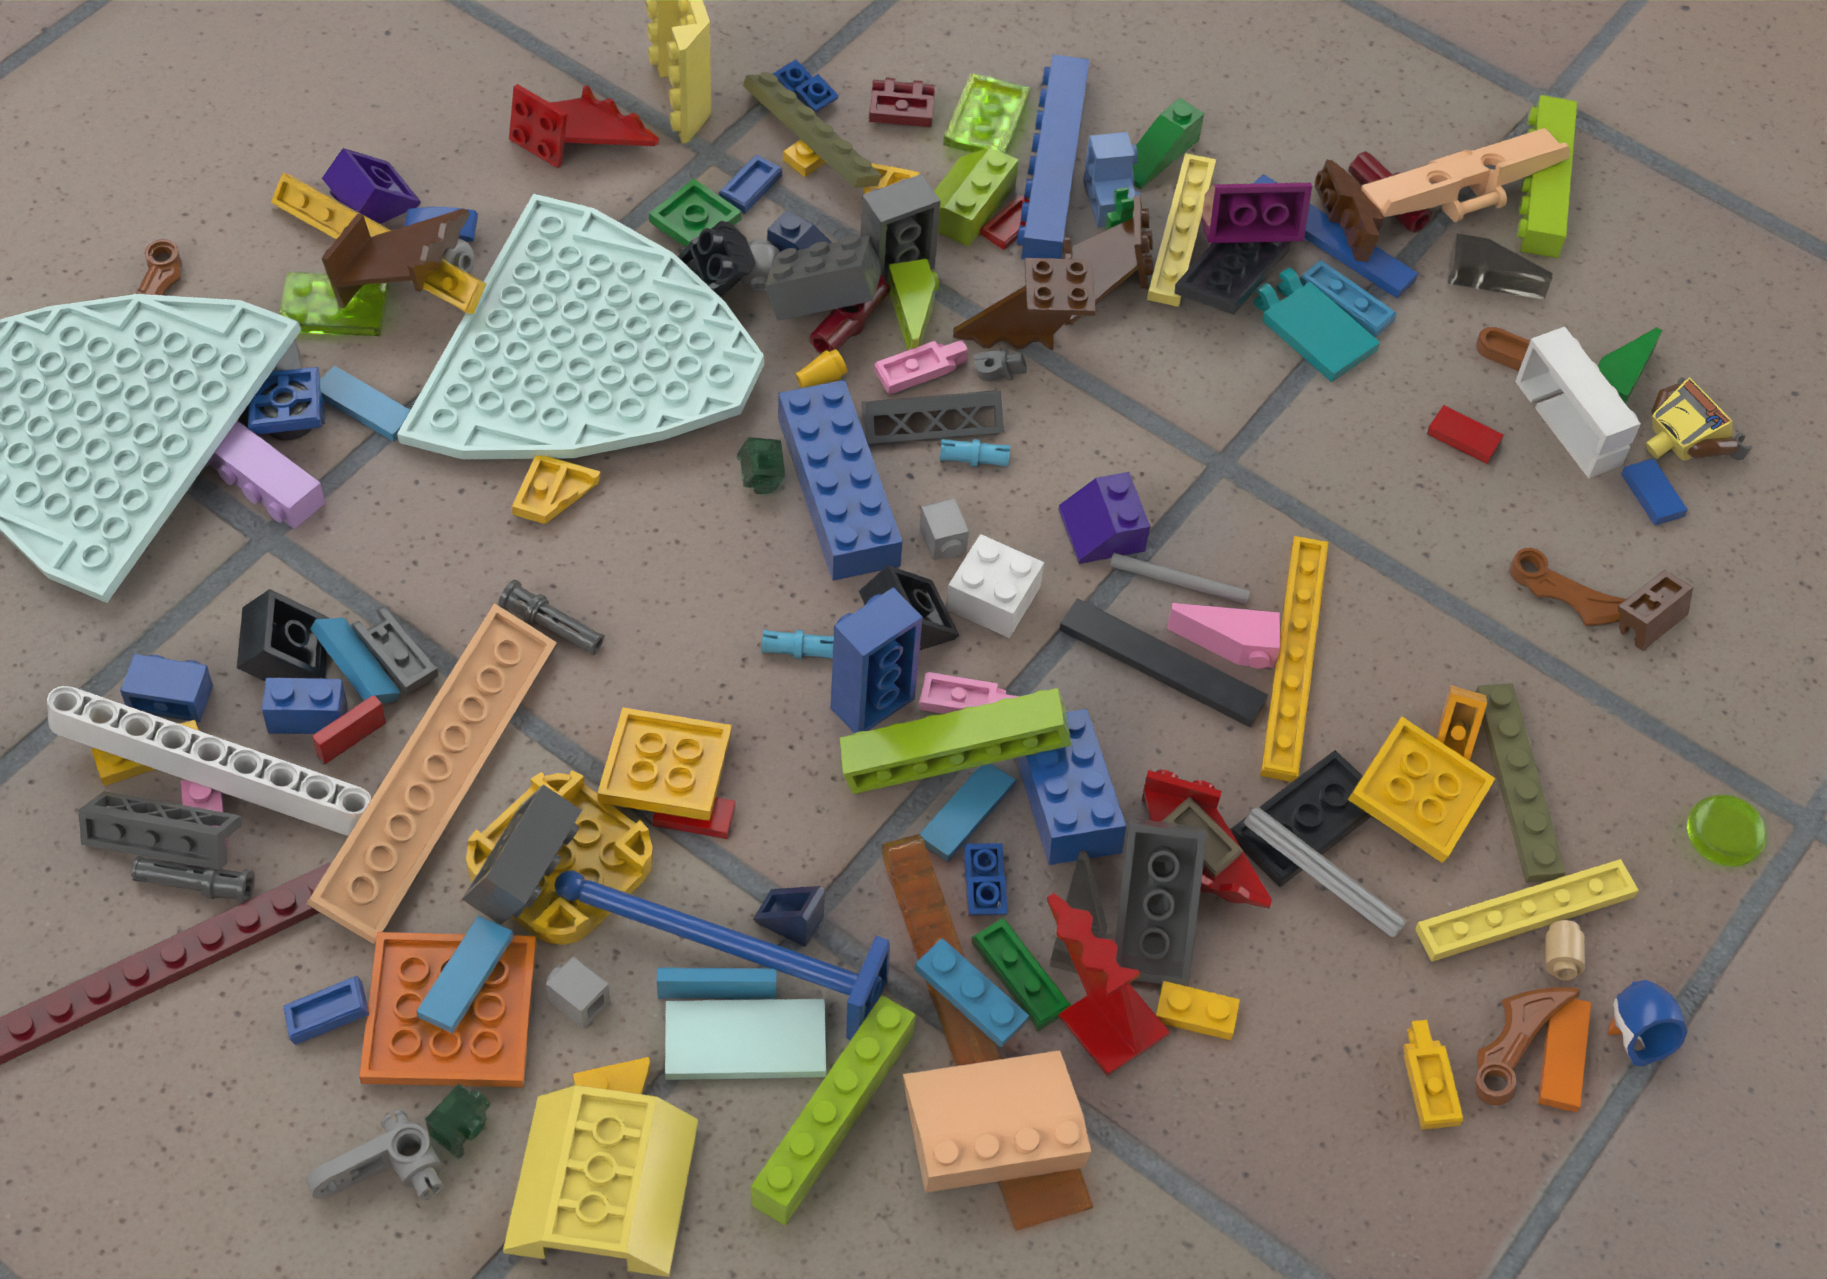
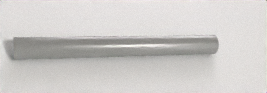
M1113 553L1110 567L1246 605L1250 594L1249 590Z

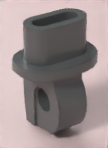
M999 348L1000 350L974 354L977 373L983 380L993 381L1002 376H1005L1007 380H1012L1015 374L1027 373V364L1023 352L1009 353L1007 349Z

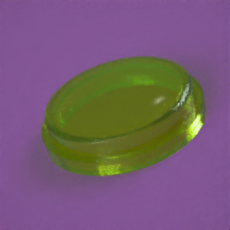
M1715 795L1704 798L1693 807L1687 818L1686 828L1690 842L1703 857L1716 864L1730 867L1746 865L1755 860L1765 846L1766 829L1758 811L1741 798L1732 795Z

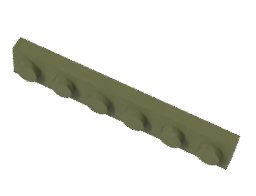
M768 72L746 75L743 87L853 188L878 186L882 174L872 166V163L859 155L849 142L843 140L834 132L830 125L817 117L813 109L805 106L796 98L794 92L786 89L775 75Z
M1513 683L1479 685L1475 692L1486 695L1487 706L1482 722L1525 882L1552 881L1564 877L1566 871Z

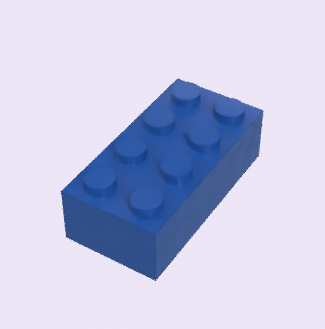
M894 587L882 595L877 594L873 596L864 607L853 614H845L834 625L830 708L853 733L870 730L915 700L923 617Z
M1087 709L1066 712L1071 746L1016 758L1049 865L1123 853L1126 823Z

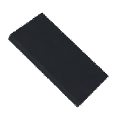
M1291 241L1212 243L1176 282L1174 293L1234 315L1290 251Z
M1336 750L1259 807L1321 855L1372 817L1348 800L1362 775ZM1246 817L1230 829L1243 852L1279 887L1303 870L1244 824Z

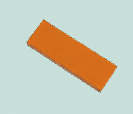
M1574 999L1547 1021L1538 1104L1578 1112L1581 1105L1591 1002Z

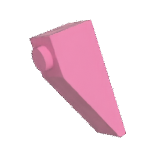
M1172 603L1167 623L1168 630L1237 665L1251 666L1256 669L1274 668L1280 649V612Z

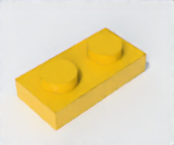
M1163 981L1156 1016L1164 1025L1231 1040L1240 999Z

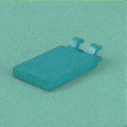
M1287 268L1279 274L1283 281L1278 283L1276 288L1281 294L1287 296L1281 302L1273 287L1268 283L1256 289L1260 296L1253 300V304L1259 310L1264 311L1262 321L1330 382H1333L1378 351L1380 342L1313 283L1309 282L1303 286L1293 269Z

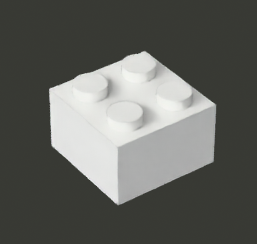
M980 534L948 585L946 609L1010 638L1041 587L1044 562Z

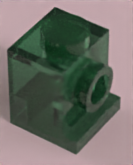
M748 437L737 453V460H740L743 487L753 488L754 493L759 495L769 494L776 490L786 477L781 440Z
M458 1084L425 1118L429 1136L460 1159L465 1154L463 1144L467 1139L470 1141L475 1139L483 1130L486 1120L485 1111L491 1106L490 1102L479 1091L472 1089L469 1092L462 1085Z

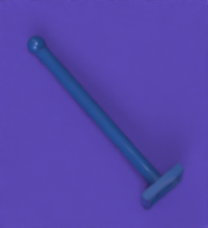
M564 871L555 880L556 894L566 901L579 899L582 903L850 996L847 1001L846 1039L849 1040L853 1038L881 997L889 978L890 943L888 939L875 936L862 969L858 974L597 882L585 881L584 877L577 871Z

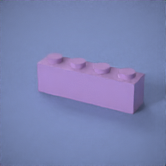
M236 421L205 465V467L210 465L216 469L219 476L227 484H235L241 488L249 501L254 504L259 502L266 507L274 520L279 523L284 521L293 529L298 527L325 504L321 483L239 421Z

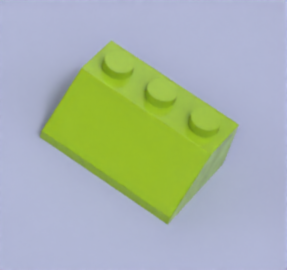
M991 147L960 157L934 190L940 199L938 233L970 247L979 235L980 229L990 221L1015 188L1018 159Z

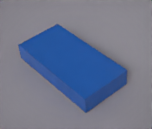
M756 154L719 191V196L745 214L782 177V168Z
M1654 458L1623 468L1622 477L1655 526L1685 517L1688 511L1687 507Z
M358 976L283 1005L289 1039L295 1045L369 1015L363 983Z

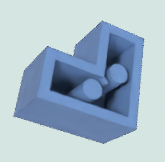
M1127 132L1089 136L1083 183L1097 228L1105 227L1107 213L1116 211L1114 203L1115 189L1128 187V199L1140 195V192L1135 191L1133 186L1134 174L1132 170L1133 164H1137L1138 152L1136 145H1131Z

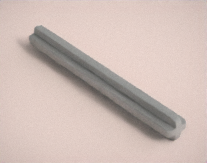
M1255 807L1248 814L1244 821L1248 828L1389 936L1395 937L1405 926V918L1259 807Z

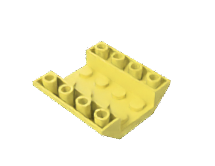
M646 0L647 14L649 19H652V23L647 24L649 41L653 44V46L648 47L649 61L651 66L656 65L660 78L669 76L670 83L674 86V89L669 90L670 104L672 109H674V112L670 113L671 128L673 132L678 131L682 144L688 143L711 116L710 20L703 0Z
M579 1085L538 1096L503 1253L545 1259L547 1248L627 1259V1268L630 1272L669 1277L696 1139L698 1119L656 1096Z

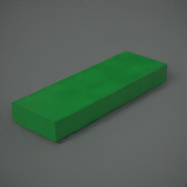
M1004 918L972 936L971 943L1021 1009L1029 1015V1019L1038 1031L1060 1019L1059 1013L1071 1006Z

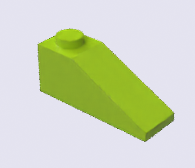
M927 259L889 264L887 283L890 286L889 294L908 351L922 346L934 304V292L939 291L938 275L936 271L931 272Z

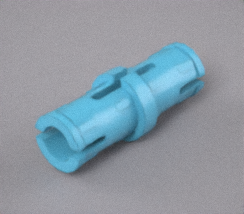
M942 439L940 461H959L970 463V466L976 467L977 464L1009 466L1010 445L980 443L978 439H973V442Z
M763 630L761 652L794 655V659H801L802 656L833 659L834 636L804 634V630H796V633Z

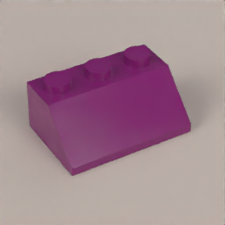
M1312 183L1214 184L1205 193L1201 219L1207 242L1304 241L1313 187Z

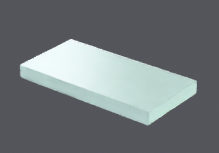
M825 999L666 1001L665 1080L826 1077Z

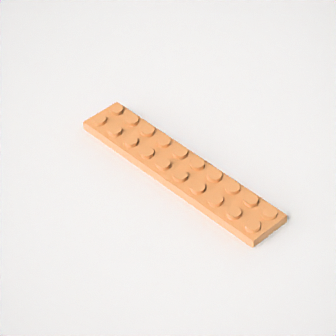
M493 604L307 901V905L370 943H376L377 932H383L557 642L497 604Z

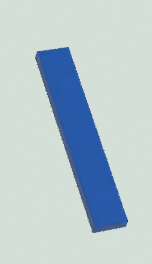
M1263 174L1253 184L1277 182ZM1311 204L1309 205L1304 236L1306 240L1397 299L1416 282L1418 276L1416 271L1377 246L1374 247L1368 263L1356 261L1341 224L1330 222L1324 212Z

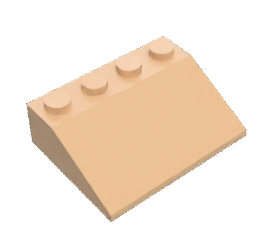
M1060 1050L903 1074V1083L925 1193L1085 1168L1091 1148L1083 1113Z

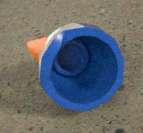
M1647 980L1632 982L1630 986L1623 989L1616 996L1613 1004L1614 1017L1609 1025L1608 1034H1623V1045L1633 1065L1646 1066L1665 1059L1676 1052L1684 1043L1688 1031L1680 1006L1673 995L1663 987ZM1637 1039L1641 1041L1644 1047L1643 1050L1637 1051L1634 1049Z

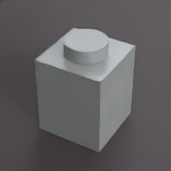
M955 499L921 507L920 530L933 560L944 557L953 558L967 551L969 531Z
M572 957L564 966L558 965L547 978L548 1002L582 1029L610 1003L608 983L575 957Z

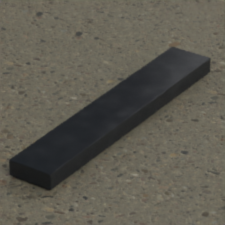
M1078 598L1060 623V631L1248 727L1252 726L1267 702L1268 694Z

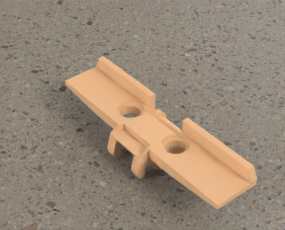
M1546 128L1483 148L1464 150L1429 161V164L1362 185L1361 190L1377 206L1384 217L1442 205V210L1454 222H1458L1463 219V215L1495 205L1497 208L1504 207L1507 202V195L1501 185L1520 180L1568 159L1570 150L1565 142L1560 144ZM1494 165L1496 166L1495 170L1486 168L1485 166ZM1467 186L1479 196L1463 202L1457 200L1461 188Z

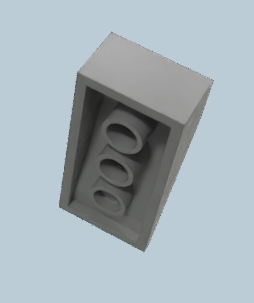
M1129 818L1115 943L1118 946L1116 962L1120 967L1138 970L1140 976L1135 979L1136 981L1160 984L1166 981L1189 987L1207 838L1205 827Z

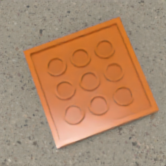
M377 932L368 1002L369 1015L366 1018L359 1074L361 1084L524 1088L537 946L536 936L513 935L514 938L452 1034L418 1018L416 1011L466 934Z

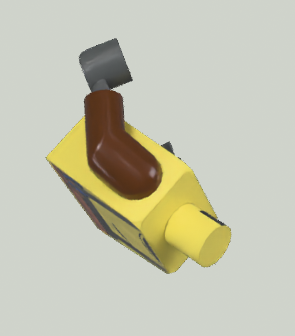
M1681 377L1677 384L1661 389L1658 392L1651 411L1652 429L1656 435L1645 443L1647 450L1654 458H1660L1671 449L1683 461H1687L1692 457L1697 459L1720 455H1730L1736 460H1742L1753 448L1751 445L1744 446L1741 444L1745 439L1742 433L1737 434L1735 438H1730L1733 436V421L1690 377L1688 379Z

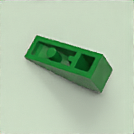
M1178 98L1160 113L1136 144L1138 161L1137 164H1133L1132 168L1134 186L1141 190L1199 141L1204 118L1202 111L1185 100Z
M1654 328L1602 357L1598 364L1602 375L1617 390L1625 404L1654 352L1663 331L1662 329Z

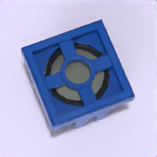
M318 367L271 372L248 404L249 430L255 434L269 433L272 437L279 440H294L303 437L312 428H319L321 424H325V408L320 389Z

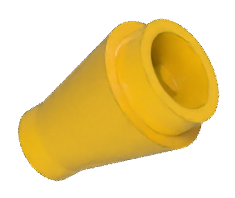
M836 349L830 352L825 350L806 367L795 373V377L799 386L805 388L840 381L842 376L847 374L848 371L843 358Z

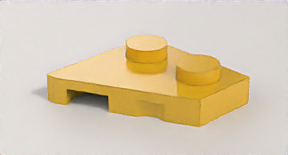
M535 455L513 502L512 515L547 524L598 485L600 482V471L549 456Z

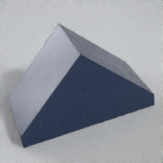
M821 886L771 889L753 920L757 924L806 947L824 918L825 890Z

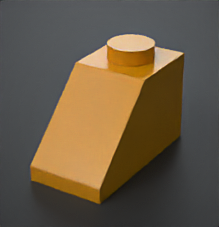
M1450 685L1435 739L1469 761L1487 706L1486 695Z

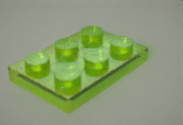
M970 73L944 135L943 146L970 153L991 147L1007 154L1030 97V88Z
M287 272L279 315L298 321L301 328L300 333L381 336L389 283L363 285L346 308L343 309L338 306L327 274Z

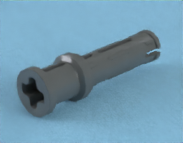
M512 580L500 596L498 606L504 610L510 609L524 617V622L529 625H542L560 637L588 651L591 655H595L604 642L605 636L592 630L576 619L550 606L549 601L544 595L539 594L536 596L522 588L521 582L517 580ZM558 622L564 624L565 626L571 628L572 630L578 632L579 634H576V633L570 631L569 629H567V628L563 627L562 625L558 624Z
M141 856L135 858L131 869L133 881L202 892V895L209 899H215L217 896L233 898L239 904L251 899L255 882L254 872L248 869L242 872L222 868L217 870L153 860Z

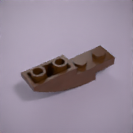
M1326 159L1323 169L1317 173L1314 183L1321 199L1322 207L1330 222L1341 224L1355 260L1368 263L1380 237L1378 232L1384 218L1377 206L1361 190L1362 186L1337 163Z

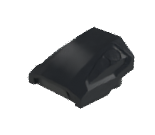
M721 220L713 228L703 229L700 235L692 239L678 256L719 297L731 290L744 276H748L755 265V260L746 237L733 224Z

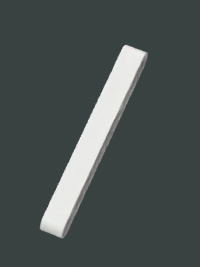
M57 687L47 697L49 728L59 736L349 836L371 801V795L367 790L356 785L74 687Z

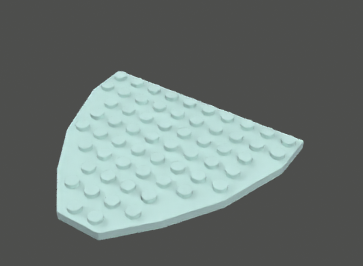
M533 194L484 280L487 284L474 314L465 313L397 436L401 444L459 459H534L535 455L549 456L555 459L578 458L662 441L740 415L765 364L764 355L726 302L673 252L594 208Z
M133 294L48 306L0 319V532L48 579L108 603L300 333L301 328L298 321L241 300Z

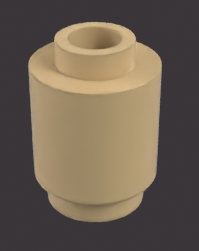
M1560 920L1552 923L1545 934V968L1549 974L1560 980H1572L1576 976L1581 975L1585 970V936L1580 926L1569 920Z

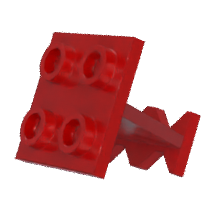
M519 84L513 86L509 140L557 169L562 166L564 143L656 146L659 144V138L644 127L639 115L634 112L626 116L621 114L614 100L610 98L602 101L597 100L588 85L582 88L581 98L551 103Z
M1148 770L1141 801L1146 802L1150 821L1162 822L1188 797H1191L1239 846L1217 809L1222 793L1221 790L1215 789L1213 784L1203 780L1189 782L1178 779L1175 773L1167 770H1157L1156 772ZM1244 852L1215 879L1203 868L1200 893H1212L1231 903H1247L1270 909L1272 898Z
M1055 893L1047 896V903L1057 924L1056 935L1061 941L1065 942L1087 996L1059 1013V1018L1106 1076H1109L1167 1037L1170 1031L1130 985V982L1140 976V972L1135 969L1120 967L1116 962L1118 948L1113 940L1097 938L1091 932L1093 916L1090 912L1071 908L1067 902Z

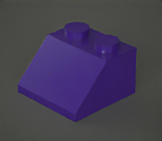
M342 148L322 177L331 189L329 192L333 198L379 224L406 213L408 209L417 208L421 203L389 162L346 148Z
M1129 472L1097 477L1059 505L1058 510L1078 564L1112 558L1113 553L1124 556L1145 552L1150 524Z

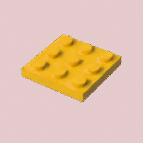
M622 707L597 792V803L710 821L732 735V725Z
M1401 716L1348 800L1443 863L1449 857L1496 778Z

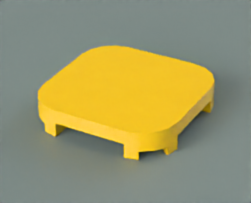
M573 770L570 771V774L555 773L544 776L543 772H540L530 779L531 787L482 833L475 829L468 839L466 863L470 881L473 882L517 809L543 784L581 809L582 812L575 822L580 827L567 846L563 844L557 853L561 859L556 868L548 877L545 875L538 884L542 888L538 898L530 908L525 907L518 918L511 916L512 919L533 936H536V938L548 944L566 945L578 942L590 934L611 912L582 903L579 899L566 901L559 897L555 891V880L559 874L567 870L577 871L584 877L585 881L591 880L631 894L651 871L653 846L649 836V829L641 820L637 823L633 822L613 805L597 803V793L585 784L583 775Z

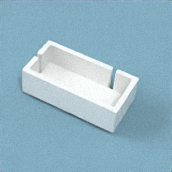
M1566 327L1531 338L1515 381L1531 403L1564 392L1562 395L1537 403L1535 409L1588 479L1621 467L1629 452V444L1633 443L1641 424L1636 414L1627 407L1617 390L1609 384L1600 372L1597 364L1591 361L1581 348L1579 341L1573 338Z

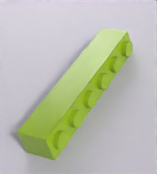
M1540 95L1537 106H1531L1527 125L1532 126V129L1529 128L1527 133L1546 128L1560 144L1565 142L1569 146L1570 156L1564 161L1522 179L1521 192L1526 193L1520 201L1518 214L1523 215V219L1520 218L1516 237L1521 238L1520 252L1559 258L1567 233L1577 101Z
M1058 688L1039 690L1033 694L1015 698H1004L998 702L976 707L969 706L954 712L930 715L919 720L894 723L888 727L870 731H859L853 735L840 737L843 775L853 794L1071 746L1066 708Z
M881 995L752 1183L751 1206L784 1226L787 1225L913 1037L916 1014Z

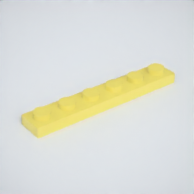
M1185 153L1148 291L1147 300L1176 307L1180 305L1182 296L1174 293L1175 284L1187 272L1190 266L1202 219L1204 196L1210 188L1216 159Z
M1619 859L1417 923L1415 931L1431 962L1541 928L1556 921L1566 920L1633 899L1639 890L1624 863Z

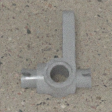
M396 1110L394 1114L397 1118V1123L393 1121L390 1114L381 1121V1125L386 1131L385 1134L315 1168L307 1176L306 1183L313 1197L322 1199L393 1166L404 1186L415 1187L419 1199L427 1200L431 1198L428 1186L431 1187L435 1196L444 1188V1184L437 1175L442 1165L430 1144L427 1132L422 1128L421 1124L409 1122L405 1110ZM415 1146L420 1148L415 1155H401L402 1151L408 1147Z

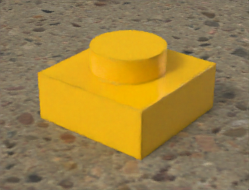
M801 139L783 151V161L804 177L826 163Z

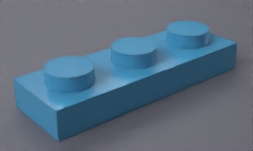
M943 938L915 963L914 970L1000 1048L1028 1022L1029 1015Z

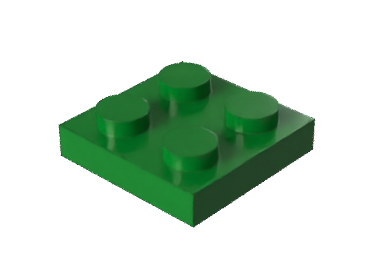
M694 178L649 213V222L684 247L692 239L698 237L703 229L713 228L720 220L729 222L734 226L741 221V210Z

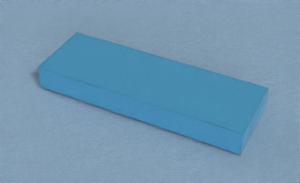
M1322 260L1318 261L1300 276V282L1303 286L1309 282L1313 283L1374 337L1378 336L1396 319L1397 313Z
M335 365L320 379L323 401L393 442L398 438L397 433L407 418L410 409Z
M345 618L315 619L310 628L361 698L366 700L374 695L381 703L396 702L401 694L400 690Z
M993 764L979 766L921 831L917 842L948 863L1014 788L1015 779Z
M478 915L417 1009L418 1018L453 1034L514 938L513 931Z
M763 968L657 969L658 998L776 999L777 970Z

